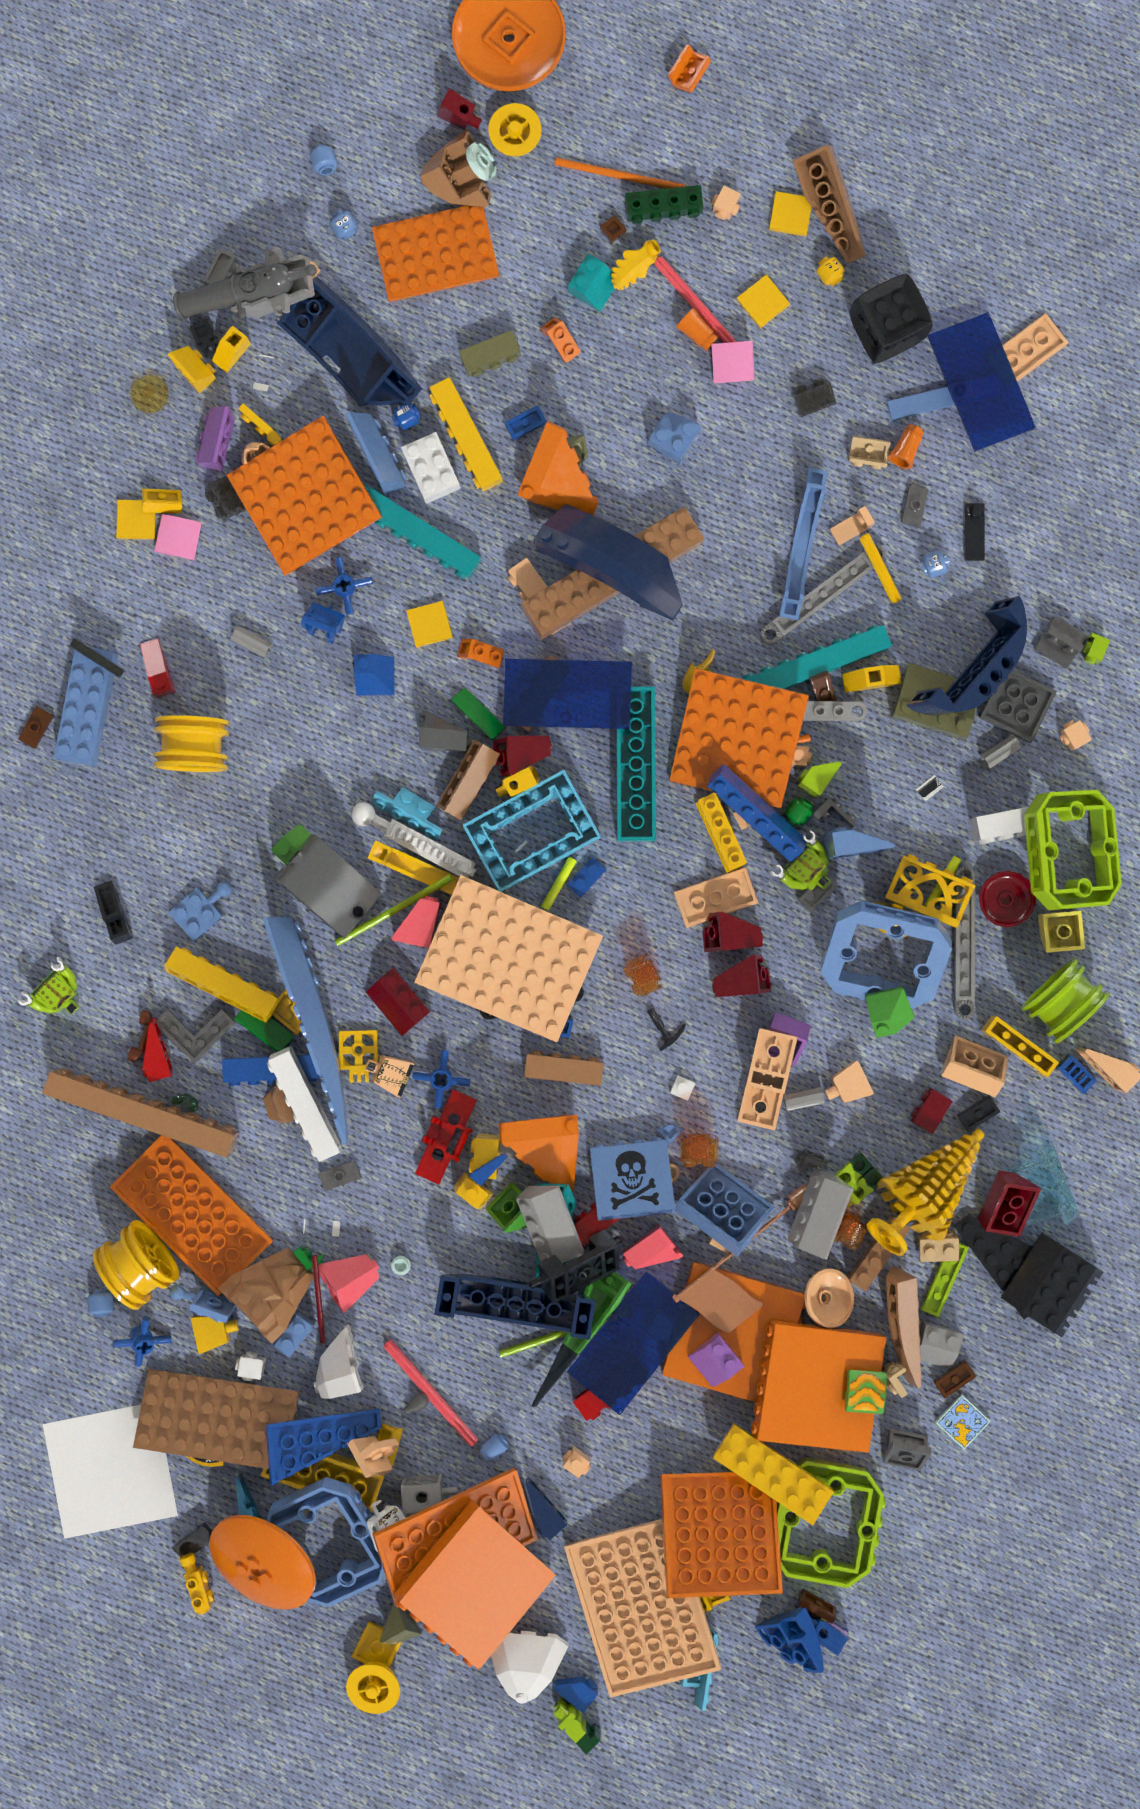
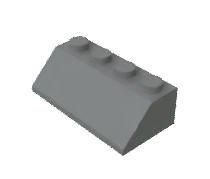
M813 1169L787 1240L798 1249L827 1259L854 1188L831 1172Z
M528 1186L516 1198L541 1262L556 1255L564 1263L585 1253L559 1186Z

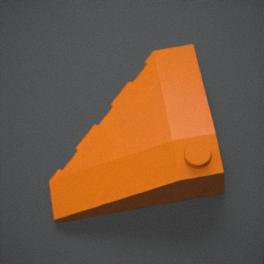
M547 421L523 478L518 496L535 504L560 510L567 504L594 516L599 501L597 496H592L589 489L591 483L585 471L581 472L577 464L580 461L574 447L570 448L566 440L568 437L567 431Z
M564 1114L499 1123L500 1143L507 1148L509 1146L515 1151L514 1156L524 1165L528 1163L534 1169L533 1173L541 1181L546 1180L550 1184H568L571 1191H574L579 1138L577 1115Z

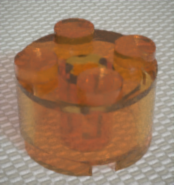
M648 953L626 962V967H623L627 978L630 977L634 983L631 986L636 996L641 995V997H644L664 987L663 984L659 985L658 983L661 978L653 961H649L646 958L649 956Z
M688 1134V1138H684V1135L680 1136V1161L684 1162L685 1167H695L696 1164H703L704 1167H715V1162L719 1161V1137L715 1135V1139L710 1138V1134Z
M845 1211L834 1242L838 1243V1241H841L849 1249L856 1250L863 1242L868 1230V1222L865 1221L863 1224L860 1222V1217Z

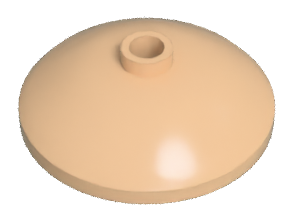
M836 1269L817 1271L806 1285L804 1295L806 1310L811 1319L822 1327L834 1328L842 1325L851 1315L854 1306V1292L849 1279Z

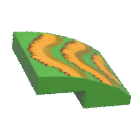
M848 1370L845 1412L883 1414L886 1399L887 1372Z

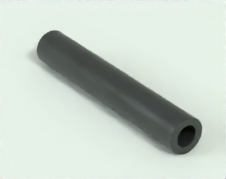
M77 639L72 640L71 648L118 678L122 676L124 669Z

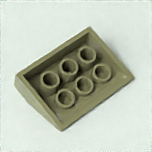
M908 663L891 717L965 740L969 736L976 707L968 711L936 716L924 715L911 710L906 704L918 691L941 687L946 692L957 678Z

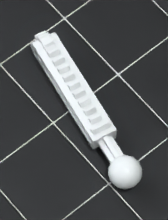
M361 802L353 807L351 816L357 825H372L385 832L384 837L457 876L463 875L467 878L469 876L473 878L476 869H474L476 863L394 819L391 822L375 814L373 806L369 803Z

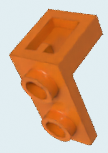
M554 317L540 328L542 333L551 339L564 362L568 363L580 354V349L562 320Z
M461 639L457 657L472 659L500 668L504 650L475 639Z

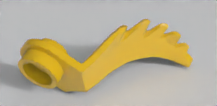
M654 239L645 241L643 247L639 250H625L623 252L624 260H616L619 268L613 267L612 271L614 273H611L613 278L611 281L615 289L623 290L624 287L627 289L629 282L634 284L637 277H646L649 266L656 261L658 254L661 252L659 244Z

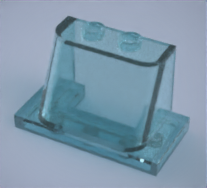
M1049 1141L1044 1143L1037 1151L1038 1157L1005 1170L1006 1172L1016 1173L1041 1188L1025 1226L1059 1216L1062 1217L1064 1225L1072 1223L1079 1214L1053 1142Z

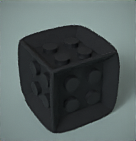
M907 273L893 277L864 292L854 300L849 311L852 325L866 353L875 364L888 360L914 347L929 335L933 327L929 309L915 282Z

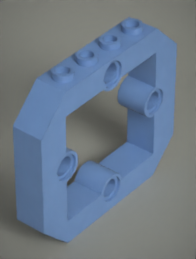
M861 900L837 912L821 961V974L835 993L856 997L860 1000H866V994L903 986L913 1009L934 1000L952 951V940L938 918ZM857 924L886 930L887 935L892 939H900L907 935L930 941L926 953L917 954L913 959V973L917 978L914 987L886 981L878 975L865 976L842 970L844 962L852 961L857 956V940L853 937Z
M328 1477L273 1502L266 1520L287 1532L284 1528L285 1525L297 1519L306 1524L315 1521L320 1508L333 1502L337 1503L351 1526L352 1536L360 1540L370 1559L359 1564L352 1559L344 1560L340 1565L338 1574L321 1582H318L316 1579L315 1589L308 1601L325 1607H330L381 1583L384 1575L379 1554L375 1550L367 1525V1520L372 1517L370 1509L364 1505L361 1494L355 1490L353 1485ZM299 1544L307 1554L306 1548L303 1545Z

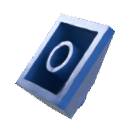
M354 654L356 696L395 695L394 657L375 654Z

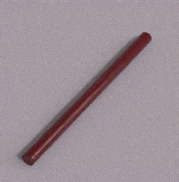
M312 1255L320 1344H324L326 1341L318 1256Z

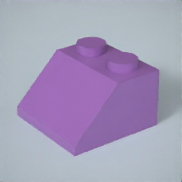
M775 1012L767 1030L798 1037L791 1064L795 1066L808 1041L811 1025ZM771 1046L768 1053L771 1057H777L780 1050L777 1046Z
M719 1332L715 1333L688 1356L712 1387L730 1379L744 1367L741 1359Z

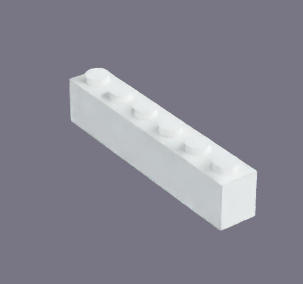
M292 1046L271 1054L267 1062L268 1068L271 1073L275 1074L277 1078L276 1084L280 1090H283L287 1106L292 1107L294 1120L297 1124L300 1123L303 1129L301 1130L302 1136L305 1140L309 1141L313 1157H317L320 1162L340 1153L342 1146Z

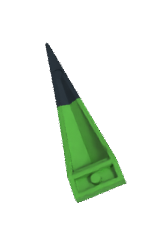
M616 1272L586 1286L583 1295L596 1300L590 1340L620 1305L621 1299L631 1286L629 1281ZM567 1332L557 1356L532 1403V1407H536L590 1340L570 1337V1332Z

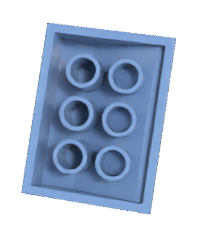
M346 413L350 426L384 495H389L405 487L404 481L407 480L402 469H397L395 464L398 463L394 452H389L387 447L390 444L385 435L381 436L379 430L382 428L377 418L373 420L371 414Z
M846 827L835 828L829 831L827 836L823 837L824 849L826 850L828 860L878 853L894 848V843L854 830H846Z
M713 1161L678 1200L676 1211L738 1257L751 1242L775 1207Z

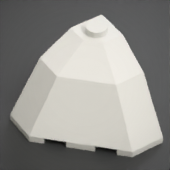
M349 1325L343 1328L320 1357L314 1388L321 1398L330 1399L359 1393L363 1389L357 1370L359 1362L353 1347L355 1341Z
M521 1631V1634L509 1632L491 1655L496 1676L507 1694L520 1704L535 1699L552 1681L569 1643L556 1634L548 1633V1636L544 1637L536 1636V1632Z

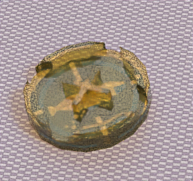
M146 375L134 382L131 387L130 396L138 410L143 413L152 414L159 412L165 407L168 402L169 392L162 379L157 376Z

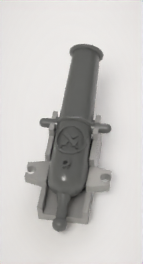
M275 246L273 247L274 251L269 249L265 251V265L259 263L244 269L239 268L237 262H233L231 264L232 272L226 273L227 279L184 293L175 292L173 296L174 308L182 320H187L189 316L231 307L233 312H237L240 318H245L246 315L259 318L272 312L277 316H282V312H290V305L315 295L312 276L317 273V268L315 265L310 264L309 257L300 254L284 260L281 248Z

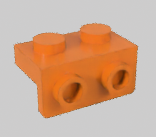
M687 44L669 71L668 77L672 85L677 89L692 93L711 60L709 56L694 52L691 45Z

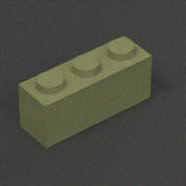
M510 330L459 351L468 377H478L483 374V371L487 369L496 370L501 367L502 363L507 361L509 364L516 362L519 359L518 357L521 356V351L513 331Z

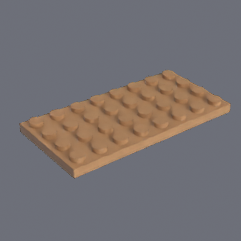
M148 1369L133 1448L269 1469L265 1424L295 1420L300 1392Z

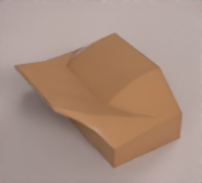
M276 1085L271 1087L263 1098L268 1117L281 1124L294 1121L291 1106H287L283 1090H280Z

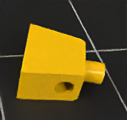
M532 764L514 775L505 777L502 780L503 783L496 786L495 790L499 797L508 793L510 797H513L537 785L541 779ZM512 781H516L518 786H514Z
M466 1172L462 1174L453 1186L455 1193L476 1209H482L494 1194L483 1185L479 1186Z
M193 1315L190 1318L198 1354L231 1340L229 1333L239 1331L237 1319L223 1323L216 1322L207 1316Z

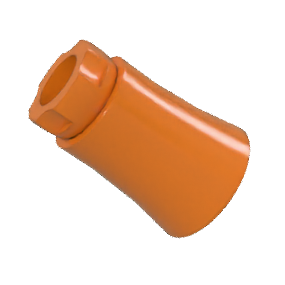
M695 308L691 309L676 326V329L688 336L705 351L719 338L700 317Z
M908 424L894 449L888 455V460L903 469H911L918 447L922 441L923 429L917 425Z

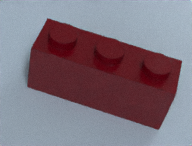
M395 968L388 971L365 992L401 1036L432 1012Z
M998 1170L978 1216V1220L986 1232L1020 1237L1041 1188L1016 1173Z

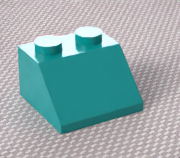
M588 253L568 284V293L600 312L615 289L611 281L613 279L611 273L613 272L605 263Z

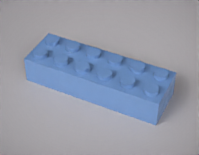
M91 648L114 664L117 663L118 655L116 653ZM74 650L54 758L60 761L96 767L114 674Z

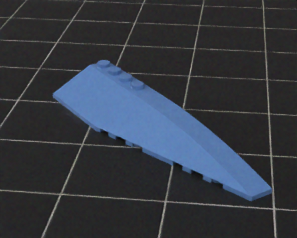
M265 917L263 921L288 996L296 1004L293 1010L298 1020L302 1022L300 1023L301 1032L304 1038L309 1040L306 1042L316 1073L323 1078L321 1081L322 1089L329 1096L327 1103L332 1114H335L334 1122L342 1144L346 1145L349 1143L348 1125L338 1058L327 1016L317 986L320 984L316 974H312L311 968L314 966L310 956H306V942L299 935V932H301L300 924L298 921H294L292 917Z

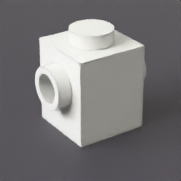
M252 1351L242 1354L236 1361L235 1370H238L237 1376L242 1377L245 1381L261 1380L266 1357L258 1356L257 1352Z

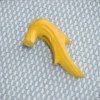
M714 649L711 650L708 657L701 664L694 666L693 662H691L682 681V688L686 693H690L695 668L711 671L709 666L715 656Z

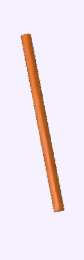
M557 157L555 159L556 166L664 189L685 187L684 184Z

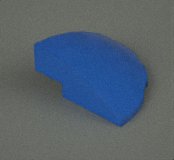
M805 1607L776 1615L755 1626L764 1642L769 1647L775 1646L781 1652L780 1657L791 1665L796 1662L803 1666L804 1671L812 1673H822L824 1671L818 1636Z

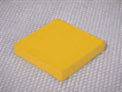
M776 191L769 230L806 237L812 206L808 203L805 196Z
M767 274L736 299L760 329L790 305L789 301Z
M117 500L116 538L156 540V513L143 512L142 500Z
M443 601L406 610L416 648L453 638Z
M368 1621L351 1657L364 1664L380 1662L390 1667L402 1642L393 1645L379 1642L384 1628Z

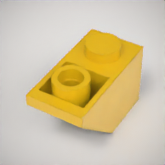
M232 325L220 340L212 362L228 373L251 345L248 337Z

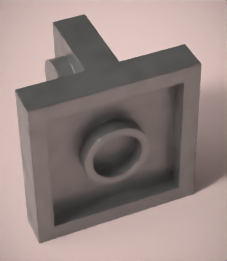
M1054 616L1034 650L1067 669L1075 655L1083 649L1084 645L1082 644L1087 635Z
M890 1428L883 1463L921 1471L931 1456V1447H928V1436Z

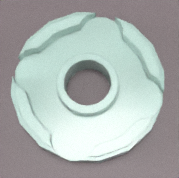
M473 142L466 148V157L471 169L480 179L489 181L496 175L497 170L496 165L493 166L492 163L494 161L492 154L483 144Z

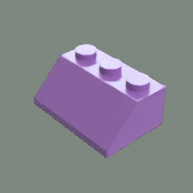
M227 406L210 407L209 413L205 414V431L201 432L200 443L202 444L200 450H197L196 461L201 468L223 472L235 420L234 414Z

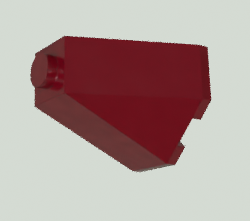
M506 736L493 741V750L500 754L496 765L501 767V776L514 775L551 755L552 743L550 736Z
M724 912L709 913L707 918L710 921L709 925L702 932L704 952L763 947L761 927Z
M762 954L751 955L715 977L712 984L715 998L772 992L770 972L761 963L764 962Z

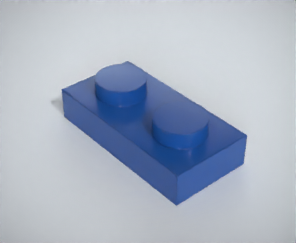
M537 405L504 422V425L512 440L515 441L544 426L547 421Z
M592 857L566 886L581 898L603 875L606 869Z

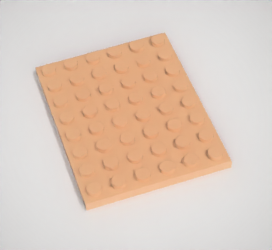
M460 875L414 983L558 1042L603 935Z
M662 1519L565 1544L564 1549L610 1698L721 1670L722 1666L701 1598L666 1597Z

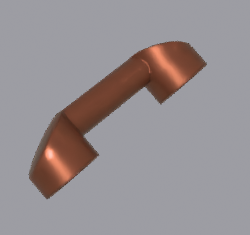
M143 1009L141 1012L139 1024L145 1025L139 1046L131 1047L128 1061H137L145 1052L149 1023L152 1019V1014L149 1010Z

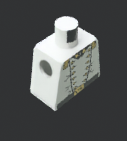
M378 1500L371 1505L375 1515L367 1520L376 1552L378 1551L372 1534L405 1519V1516L397 1506H384L382 1500Z

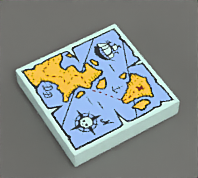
M962 1394L935 1421L964 1450L991 1422Z

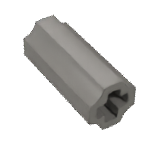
M240 626L235 628L231 636L232 641L264 658L267 657L273 645Z
M1012 734L980 755V758L985 766L990 769L1022 747L1016 736Z
M821 1087L783 1095L786 1111L825 1103Z

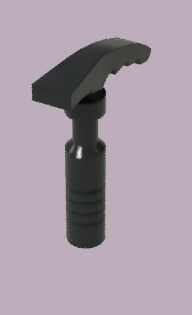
M654 1008L647 1011L657 1030H660L663 1040H666V1043L659 1048L662 1051L680 1037L686 1024H683L678 1033L670 1038L671 1036L665 1031L664 1025Z

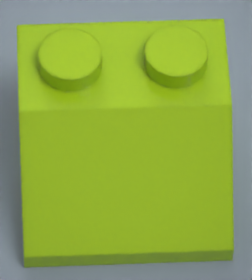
M838 761L812 766L808 770L805 769L797 779L799 781L797 786L814 798H818L842 763Z

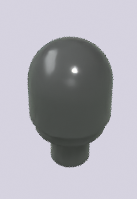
M424 1393L415 1395L410 1399L409 1405L404 1407L405 1413L409 1414L412 1411L420 1412L428 1406L429 1398Z

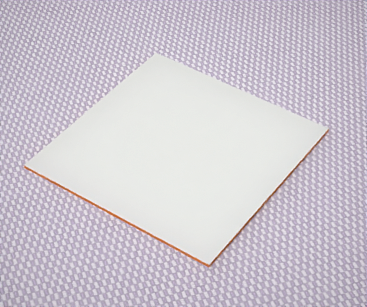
M141 1405L43 1424L64 1539L178 1516L166 1453L133 1448Z

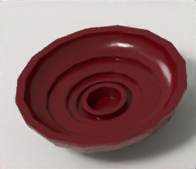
M1003 871L997 872L985 881L981 887L979 903L986 919L997 926L1008 928L1018 926L1027 921L1034 911L1036 897L1031 892V884L1027 878L1020 873Z

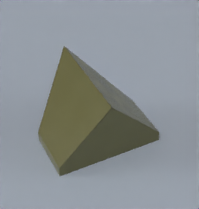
M393 1603L379 1642L393 1645L417 1637L422 1633L409 1615V1611L406 1609L404 1612Z

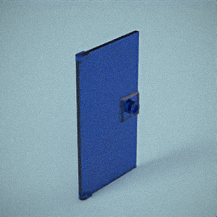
M989 312L927 336L974 452L1036 429Z
M506 658L503 726L630 729L632 661Z
M647 1271L567 1370L568 1374L618 1415L623 1413L624 1409L700 1315L698 1311L680 1300L676 1303L672 1298L675 1293Z

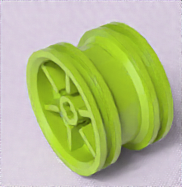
M1076 958L1071 959L1058 969L1021 1006L1023 1011H1029L1028 1016L1030 1018L1038 1016L1048 1026L1046 1035L1048 1037L1053 1035L1052 1041L1055 1044L1067 1038L1084 1024L1110 996L1108 990L1102 991L1103 985L1101 983L1093 986L1082 975L1085 967L1083 965L1078 966Z

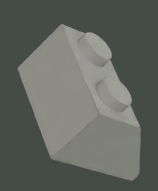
M922 1321L919 1333L921 1361L951 1369L959 1355L964 1334L959 1330Z

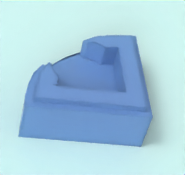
M673 1125L662 1126L657 1129V1132L669 1144L684 1131L680 1127Z

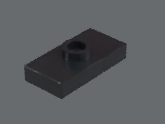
M988 1095L957 1114L967 1132L1000 1113V1110L991 1096Z

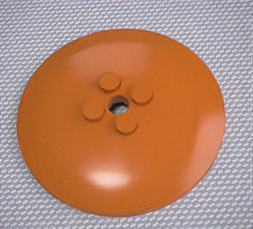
M463 0L454 16L452 42L460 65L475 81L494 90L518 91L530 88L543 81L559 63L565 47V22L555 0ZM506 35H512L514 36V40L512 42H506L504 40V37Z
M248 1515L230 1516L216 1525L210 1536V1553L218 1571L234 1589L248 1599L274 1609H294L308 1601L316 1585L315 1571L304 1549L287 1532L264 1519Z

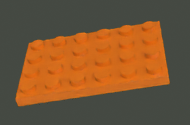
M466 205L372 227L389 302L499 277L484 207Z

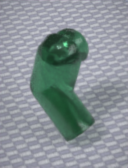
M189 1093L171 1096L172 1105L184 1104L190 1112H195L199 1108L197 1099Z

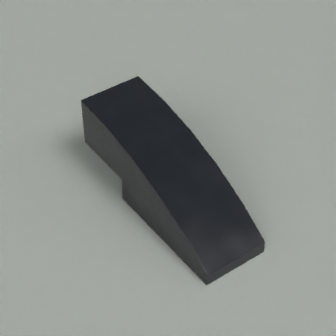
M113 881L95 886L94 891L110 940L116 945L133 939Z

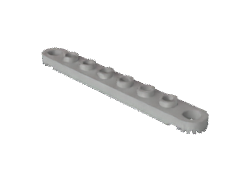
M875 545L877 550L881 552V558L884 561L886 558L885 548ZM866 551L804 596L798 621L778 616L761 630V640L768 645L776 643L873 570L874 567ZM773 630L775 638L772 640L767 639L765 631Z
M808 701L803 721H860L865 718L867 709L861 702ZM854 706H859L862 710L859 717H855L852 714Z
M962 866L956 870L955 877L960 878L961 871L967 870L970 874L969 879L973 880L972 884L975 885V872L971 867ZM956 885L955 892L959 893L955 895V900L961 899L965 895L964 888ZM975 888L958 927H954V1012L960 1019L971 1018L975 1011ZM962 903L954 904L955 919L958 915ZM963 1004L969 1007L967 1015H962L959 1011L960 1006Z

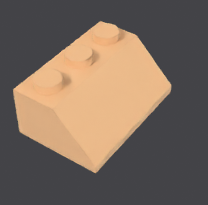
M955 1035L943 1064L941 1076L996 1097L1005 1083L1009 1056Z

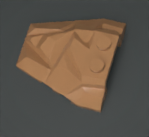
M287 1247L232 1274L217 1289L231 1303L233 1302L258 1328V1331L273 1344L286 1331L314 1276L313 1272L310 1269L307 1270L296 1255Z

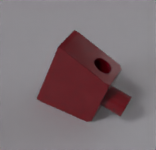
M448 89L440 105L437 117L463 130L466 129L468 124L478 130L483 120L474 114L476 106L452 89Z

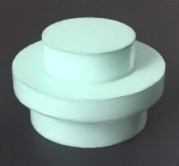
M397 1256L391 1263L392 1271L397 1275H405L411 1267L409 1259L405 1256Z

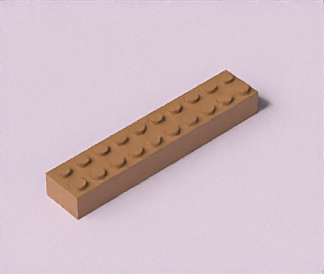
M685 506L635 535V537L668 557L669 563L697 548L705 539ZM576 570L523 601L520 608L539 639L542 640L618 595L620 592L590 575Z
M67 1068L49 1072L42 1092L44 1095L223 1157H228L233 1153L240 1133L235 1131L236 1127L228 1124H225V1126L217 1125L218 1121L214 1119H200L199 1114L194 1112L183 1113L181 1108L173 1105L165 1107L162 1101L152 1099V1101L145 1100L146 1096L142 1094H128L127 1089L118 1086L116 1088L108 1087L109 1083L101 1080L93 1082L90 1080V1076L84 1074L73 1075V1071Z

